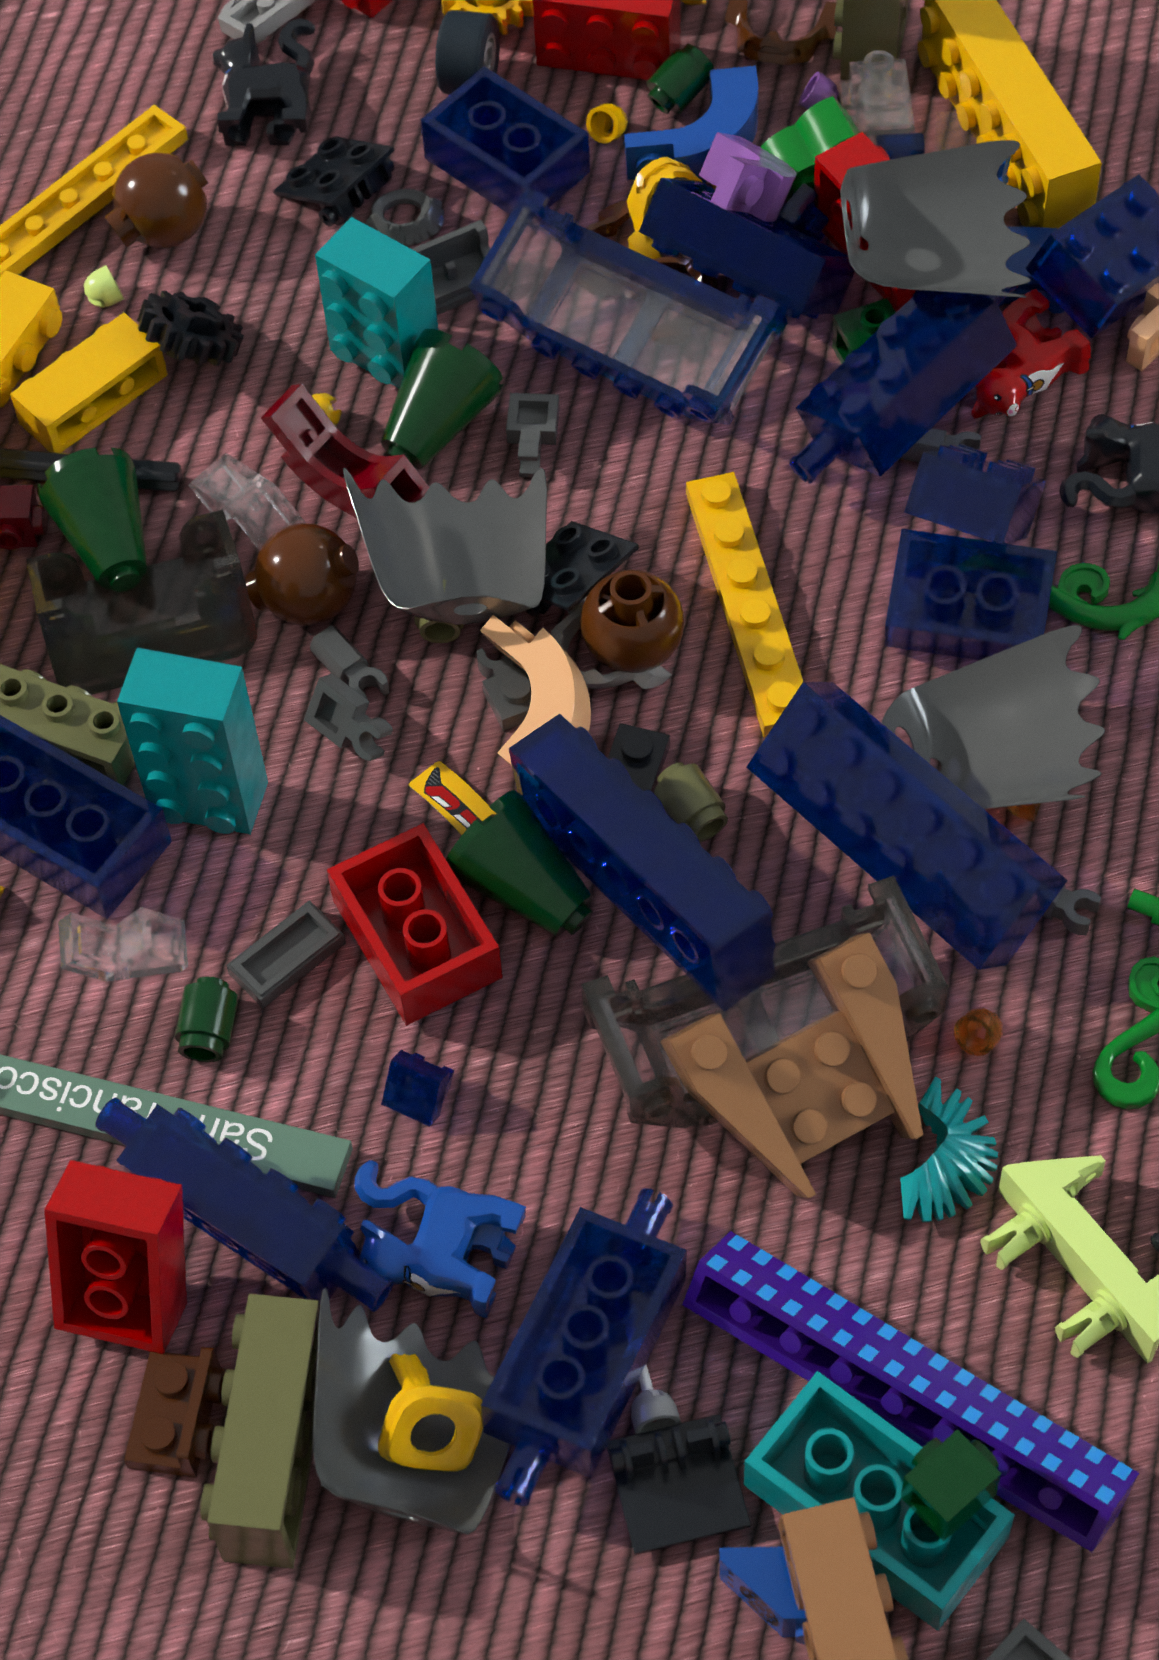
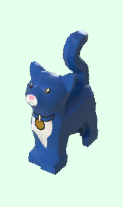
M369 1160L360 1166L355 1175V1191L361 1201L373 1208H394L411 1198H417L425 1206L422 1222L413 1244L404 1243L387 1230L369 1220L362 1221L360 1229L365 1236L360 1255L362 1284L370 1290H377L386 1285L405 1284L427 1296L462 1297L471 1302L475 1314L487 1319L496 1298V1292L493 1291L496 1280L491 1275L467 1263L468 1257L472 1249L482 1250L491 1254L495 1266L507 1269L515 1252L516 1245L505 1235V1232L517 1233L520 1224H523L525 1219L526 1206L495 1195L472 1194L451 1186L439 1187L428 1179L412 1176L399 1180L387 1188H382L376 1183L378 1163Z

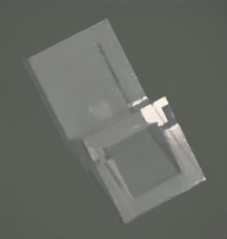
M228 453L219 457L188 484L219 523L233 518L259 551L264 543L280 529L293 524L306 523L274 483Z
M140 907L117 925L108 924L72 912L58 921L61 969L107 982L182 972L188 967L185 921Z

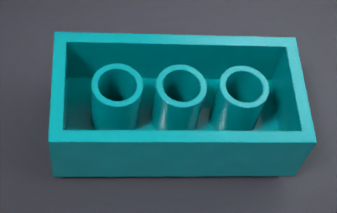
M137 647L117 704L150 816H156L158 819L170 824L187 822L203 825L222 834L240 832L251 835L268 785V778L242 666Z
M817 1371L744 1461V1486L781 1514L855 1497L858 1512H869L875 1530L877 1549L869 1551L875 1575L884 1573L892 1597L935 1630L939 1631L1009 1539L1014 1514L994 1499H991L943 1542L901 1498L904 1476L915 1468L911 1464L912 1460L923 1447Z

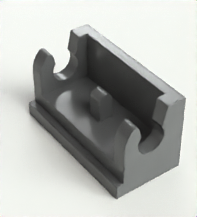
M482 220L412 248V250L431 260L437 315L505 287L498 247L490 248L487 228Z

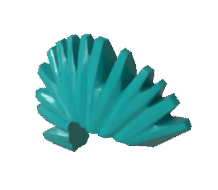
M938 1077L933 1078L918 1103L919 1113L925 1125L931 1127L933 1134H937V1146L933 1154L922 1166L915 1169L911 1174L900 1177L903 1216L905 1220L909 1221L912 1219L915 1205L922 1222H931L932 1213L937 1221L943 1220V1211L949 1218L955 1216L956 1211L953 1200L965 1209H969L973 1204L965 1189L982 1197L988 1190L984 1183L991 1185L994 1180L987 1171L995 1172L998 1166L988 1160L998 1158V1152L989 1148L996 1145L995 1138L972 1135L989 1123L985 1115L964 1123L963 1120L973 1101L968 1097L960 1104L959 1100L962 1091L956 1088L947 1101L942 1104L941 1079Z

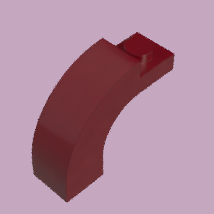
M303 384L291 385L261 417L270 431L286 449L281 458L288 467L319 496L355 518L357 516L347 489L343 468L349 471L361 492L369 499L373 498L376 488L382 479L386 480L401 499L406 502L414 503L421 500L429 489L427 483L404 454L394 456L375 455L349 440L333 424Z

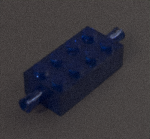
M1018 286L1005 288L1002 291L1006 293H1011L1016 288H1018ZM916 290L913 297L892 317L886 319L866 342L858 349L852 351L845 361L823 382L817 384L810 394L796 407L798 414L813 439L796 456L789 460V464L797 476L803 481H808L809 484H812L816 477L837 458L881 477L1018 346L998 307V304L1006 296Z
M117 1097L112 1098L102 1108L96 1119L95 1126L126 1146L116 1160L117 1163L127 1173L181 1184L183 1219L303 1299L319 1300V1303H321L324 1288L327 1290L329 1299L336 1289L340 1288L366 1305L372 1312L377 1311L385 1302L393 1288L394 1281L358 1259L361 1253L351 1239L354 1231L344 1223L346 1218L335 1208L320 1199H317L313 1206H311L303 1196L297 1193L299 1187L293 1181L273 1168H270L268 1173L264 1175L251 1162L253 1157L246 1150L228 1138H224L220 1144H217V1141L204 1131L207 1127L195 1116L180 1107L172 1114L157 1104L147 1119L123 1104Z
M648 1188L641 1189L625 1225L582 1207L579 1208L481 1403L483 1433L515 1446L499 1481L496 1482L493 1488L501 1498L508 1502L514 1492L517 1495L514 1501L515 1505L523 1507L529 1505L531 1495L547 1462H553L590 1479L600 1462L686 1281L687 1250L657 1238L667 1215L673 1208L672 1201L660 1192L653 1203L650 1200L654 1190Z

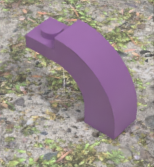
M717 132L698 176L717 186L710 202L725 210L750 213L762 221L774 222L779 216L797 174L787 163L741 136Z

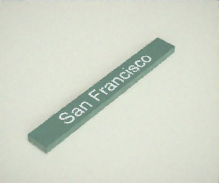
M0 1054V1115L332 1198L337 1196L353 1150L351 1140Z

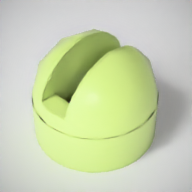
M107 265L93 271L87 277L84 283V292L94 306L104 308L124 300Z

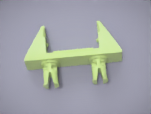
M1099 1155L1022 1162L1003 1167L998 1192L1018 1215L980 1240L985 1254L989 1255L1004 1247L998 1252L996 1267L1003 1270L1009 1263L1035 1244H1044L1092 1299L1090 1304L1065 1322L1055 1326V1332L1060 1342L1081 1333L1073 1341L1070 1354L1077 1358L1080 1357L1085 1350L1115 1329L1124 1336L1147 1364L1151 1362L1159 1346V1275L1146 1283L1138 1274L1139 1270L1074 1198L1082 1187L1095 1178L1102 1176L1106 1160Z

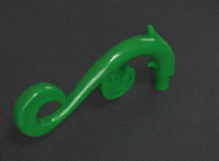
M982 547L972 550L964 555L956 566L955 583L958 591L966 599L976 604L996 602L1011 591L1013 581L1010 576L1006 575L1003 580L995 583L984 582L978 576L981 568L999 566L1012 573L1052 611L1072 622L1089 628L1105 631L1119 630V640L1126 639L1133 631L1159 618V561L1156 572L1152 573L1149 577L1148 585L1132 592V596L1137 598L1129 603L1116 606L1096 605L1108 596L1110 578L1105 569L1096 564L1079 563L1069 566L1063 571L1059 579L1058 588L1042 578L1022 561L996 548ZM1081 592L1088 593L1091 597L1090 604L1078 597V594Z
M1134 888L1127 909L1151 917V923L1159 926V897ZM1154 956L1140 959L1132 967L1127 983L1129 997L1136 1006L1151 1013L1118 1035L1104 1047L1096 1059L1092 1071L1094 1087L1101 1098L1112 1106L1125 1110L1140 1109L1150 1104L1159 1093V1067L1154 1059L1144 1051L1135 1052L1133 1056V1061L1138 1064L1141 1072L1140 1078L1135 1082H1121L1114 1078L1111 1072V1067L1116 1057L1159 1033V958Z

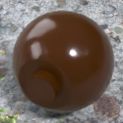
M161 152L142 155L127 164L118 175L112 193L114 210L107 214L105 219L126 248L136 241L157 249L178 246L189 240L204 221L207 211V196L202 188L209 183L192 160L184 164L178 156Z
M311 523L293 524L280 529L264 543L257 556L255 570L246 575V591L251 603L258 610L269 609L275 616L286 622L297 625L323 623L340 613L351 599L356 585L359 561L354 549L332 530Z
M623 570L603 578L589 592L581 612V631L587 648L600 663L615 671L641 673L657 668L675 652L683 635L684 613L677 594L663 579L642 570Z

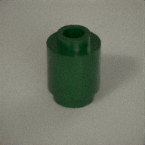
M688 43L682 50L676 49L646 82L650 89L647 97L661 112L668 114L670 111L681 114L709 83L710 70H714V66L702 51Z
M206 976L200 977L196 982L187 984L184 987L175 1039L179 1042L178 1052L183 1057L199 1062H216L222 1058L223 1050L229 1048L238 995L229 988V984L226 981Z

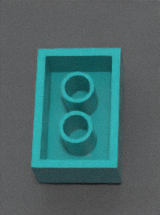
M351 217L315 254L330 350L340 360L346 363L352 362L369 371L379 382L392 384L400 388L414 345L424 329L439 330L431 260Z

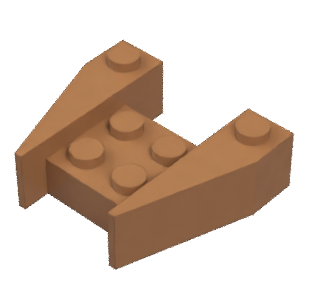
M870 932L855 935L807 961L833 1012L753 1056L744 1059L720 1013L710 1014L660 1041L686 1091L798 1197L811 1198L816 1195L801 1163L888 1115L901 1138L918 1139L923 1136L897 983Z

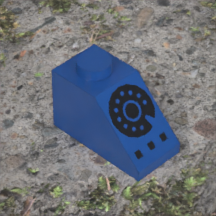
M783 1547L719 1548L720 1579L781 1637H795L797 1643L805 1645L803 1622H807L805 1610H798Z

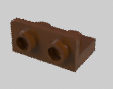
M202 1347L199 1357L168 1352L160 1354L150 1351L124 1457L127 1468L191 1478L197 1477L200 1459H209L211 1454L214 1425L210 1424L209 1420L213 1403L221 1404L222 1385L226 1372L225 1368H221L214 1348Z

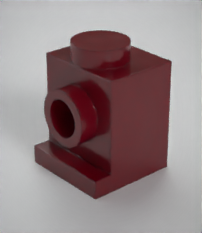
M33 485L0 486V548L13 550L19 547H38L39 535L47 534L48 515L43 505L38 504Z

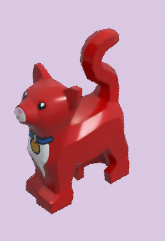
M1034 289L1024 294L1027 297H1021L1013 301L998 316L982 324L974 335L961 340L952 347L948 353L946 368L935 369L922 362L917 366L916 371L917 376L925 385L931 388H946L954 385L964 374L967 359H978L990 369H983L969 374V380L976 386L977 401L971 411V416L974 419L988 413L996 416H1015L1025 397L1046 390L1061 374L1068 371L1078 375L1088 372L1089 359L1091 358L1090 341L1077 329L1070 330L1062 335V330L1058 326L1053 329L1043 328L1037 319L1036 313H1042L1050 308V303L1037 289Z

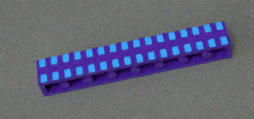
M732 1231L699 1260L682 1304L686 1308L807 1381H810L817 1371L921 1447H924L934 1438H938L943 1443L956 1430L969 1442L974 1439L980 1441L991 1451L999 1464L997 1470L1001 1473L996 1495L1092 1553L1117 1519L1139 1472Z

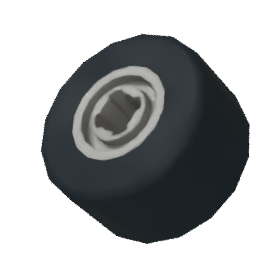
M452 10L444 16L438 32L435 55L436 79L439 89L444 94L483 98L490 94L497 76L500 53L499 28L497 20L492 14Z

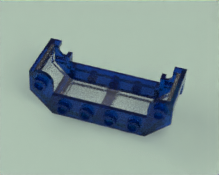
M526 187L468 286L479 302L478 309L496 321H504L532 341L530 346L540 354L550 359H556L557 355L572 361L571 366L575 370L589 378L596 379L600 374L612 380L613 387L630 398L637 399L641 394L654 400L653 405L659 411L674 419H679L681 414L698 422L730 425L734 418L732 412L773 340H779L788 324L781 305L759 294L752 303L750 298L743 294L736 299L580 226L574 215L568 212L562 215L545 207L549 201L547 195Z

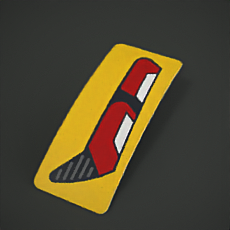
M440 761L435 762L409 783V787L429 802L461 835L476 819L482 823L488 816L496 815V812L464 780Z

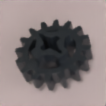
M163 290L160 296L150 293L148 299H144L137 319L139 322L137 329L140 332L147 333L145 338L147 342L161 344L159 350L176 360L192 359L197 365H203L209 361L214 366H220L221 360L230 364L233 357H237L244 337L241 334L242 325L233 323L235 317L232 314L220 313L221 306L206 297H188L184 292L180 291L170 294Z

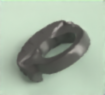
M399 189L382 195L374 202L372 215L366 220V225L409 247L419 244L421 241L424 242L429 237L431 238L444 224L445 213L440 200L430 198L418 190ZM398 204H412L421 210L416 221L404 224L390 222L384 217V214L389 208Z

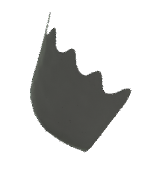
M1014 140L989 141L849 168L841 186V206L849 263L855 272L869 282L887 287L1027 297L1002 291L1005 288L1023 285L1031 280L1028 277L1008 270L1006 267L1008 258L1025 249L1030 244L1027 238L1012 232L1004 223L1005 214L1022 203L1027 196L1023 191L1001 182L997 177L1001 164L1018 150L1019 142ZM847 200L852 215V230L848 221ZM860 236L868 242V250L863 251L860 249Z
M343 468L347 489L373 570L384 595L395 607L409 615L422 619L460 625L487 622L492 615L499 619L539 606L543 596L546 566L547 482L543 468L536 471L530 485L518 498L510 497L494 479H491L485 484L480 495L473 502L457 500L440 483L435 482L429 487L425 496L414 503L401 499L392 486L384 479L379 482L373 498L369 499L361 492L349 471ZM444 579L446 580L445 591H444V587H443V580H444Z
M1073 625L1050 631L911 688L899 695L884 714L882 733L901 794L913 806L925 811L934 812L972 811L1084 798L1085 795H1070L1067 792L1101 776L1102 773L1098 770L1082 767L1079 764V758L1090 745L1104 735L1105 729L1099 725L1086 722L1078 714V707L1081 701L1100 683L1099 678L1090 674L1072 671L1066 666L1067 654L1071 646L1079 639L1082 627L1080 625ZM897 727L904 729L911 740L913 747L911 758L905 757L896 744L895 730ZM931 758L941 763V770L937 773H932L929 770L931 769Z
M324 1288L319 1314L313 1422V1453L316 1472L322 1486L334 1495L360 1507L372 1510L377 1514L466 1535L475 1531L491 1501L528 1396L535 1371V1355L530 1354L521 1359L515 1368L507 1374L493 1377L486 1368L482 1351L476 1341L466 1344L456 1356L447 1361L439 1360L430 1353L426 1347L422 1332L415 1323L408 1325L396 1338L387 1342H381L372 1335L362 1305H357L343 1326L337 1328L332 1320L327 1290ZM392 1354H416L422 1365L427 1369L431 1385L468 1391L480 1397L487 1408L486 1419L481 1437L471 1462L464 1470L439 1471L411 1468L389 1462L380 1456L378 1440L391 1401L402 1390L389 1363ZM431 1414L423 1417L415 1424L411 1431L410 1440L412 1445L416 1449L428 1452L443 1449L451 1442L454 1436V1422L449 1417L441 1414Z

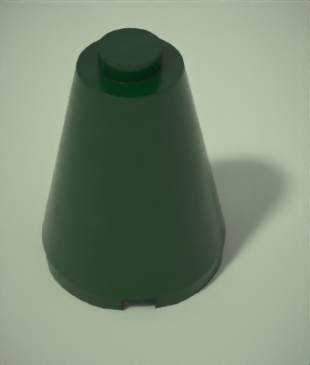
M424 329L416 340L381 439V445L386 450L384 456L404 454L415 469H422L499 395L504 384H499L503 379L500 370L484 354L466 343L461 351L448 344L453 335L437 329Z
M96 447L82 449L66 455L53 463L45 471L47 481L43 487L38 483L37 493L43 507L99 585L116 592L128 591L139 584L147 571L136 469L130 455L119 448L111 447L113 455H99Z
M516 790L508 791L489 806L497 814L488 816L482 823L476 819L453 846L446 857V861L459 882L555 936H559L565 930L574 935L593 914V910L588 907L593 896L525 798Z

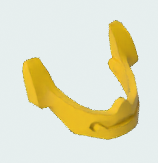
M669 157L658 158L642 168L635 178L627 199L629 213L635 232L628 237L629 250L643 262L661 258L652 238L649 225L651 197L657 188L673 185L674 178L676 177L689 180L703 206L710 205L729 224L739 221L737 211L725 210L710 202L717 186H706L688 165Z

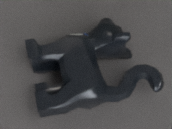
M296 19L290 21L280 32L278 43L282 52L294 59L296 63L285 62L259 66L260 58L252 23L246 24L243 37L232 39L223 48L214 50L213 63L225 76L222 89L228 110L217 114L219 133L223 134L225 146L247 145L251 136L254 116H274V120L268 123L266 128L270 145L289 146L297 128L301 133L308 132L311 113L308 89L310 74L314 67L312 52L299 44L296 39L314 34L316 30L314 23L306 19Z
M1104 414L1096 415L1091 420L1090 426H1088L1084 434V456L1076 463L1078 473L1072 474L1061 483L1059 492L1063 504L1067 507H1075L1079 491H1086L1107 507L1119 509L1133 508L1142 513H1159V424L1150 422L1127 425ZM1121 461L1125 463L1127 485L1122 489L1113 488L1101 476L1086 471Z

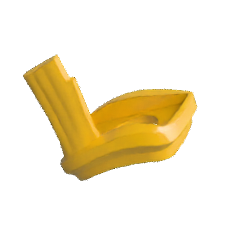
M392 1354L389 1363L402 1390L393 1398L388 1408L378 1440L380 1456L389 1462L411 1468L439 1471L464 1470L471 1462L481 1437L486 1419L487 1408L485 1403L474 1393L431 1385L427 1369L422 1365L416 1354ZM441 1414L449 1417L454 1422L455 1433L451 1442L443 1449L435 1452L416 1449L410 1440L411 1431L415 1424L428 1415Z

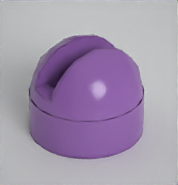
M817 72L806 85L800 97L799 105L809 109L816 103L832 96L837 100L839 96L837 85L830 78Z

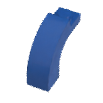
M756 66L710 70V108L696 122L678 129L624 134L627 180L635 179L640 170L650 162L661 157H669L688 165L703 183H707L708 181L698 175L717 132L741 136L753 143L758 128L759 104ZM674 178L675 190L693 187L687 178Z

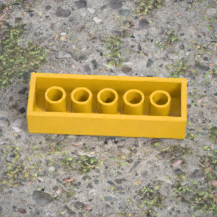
M925 0L924 7L920 8V19L923 27L922 40L917 43L918 55L925 68L930 67L936 76L938 88L943 98H949L954 105L961 127L965 131H970L976 144L1002 140H1014L1020 144L1018 150L1011 155L1007 171L1009 177L1007 185L1026 193V199L1017 205L1018 216L1024 227L1057 228V239L1092 228L1102 162L998 1Z

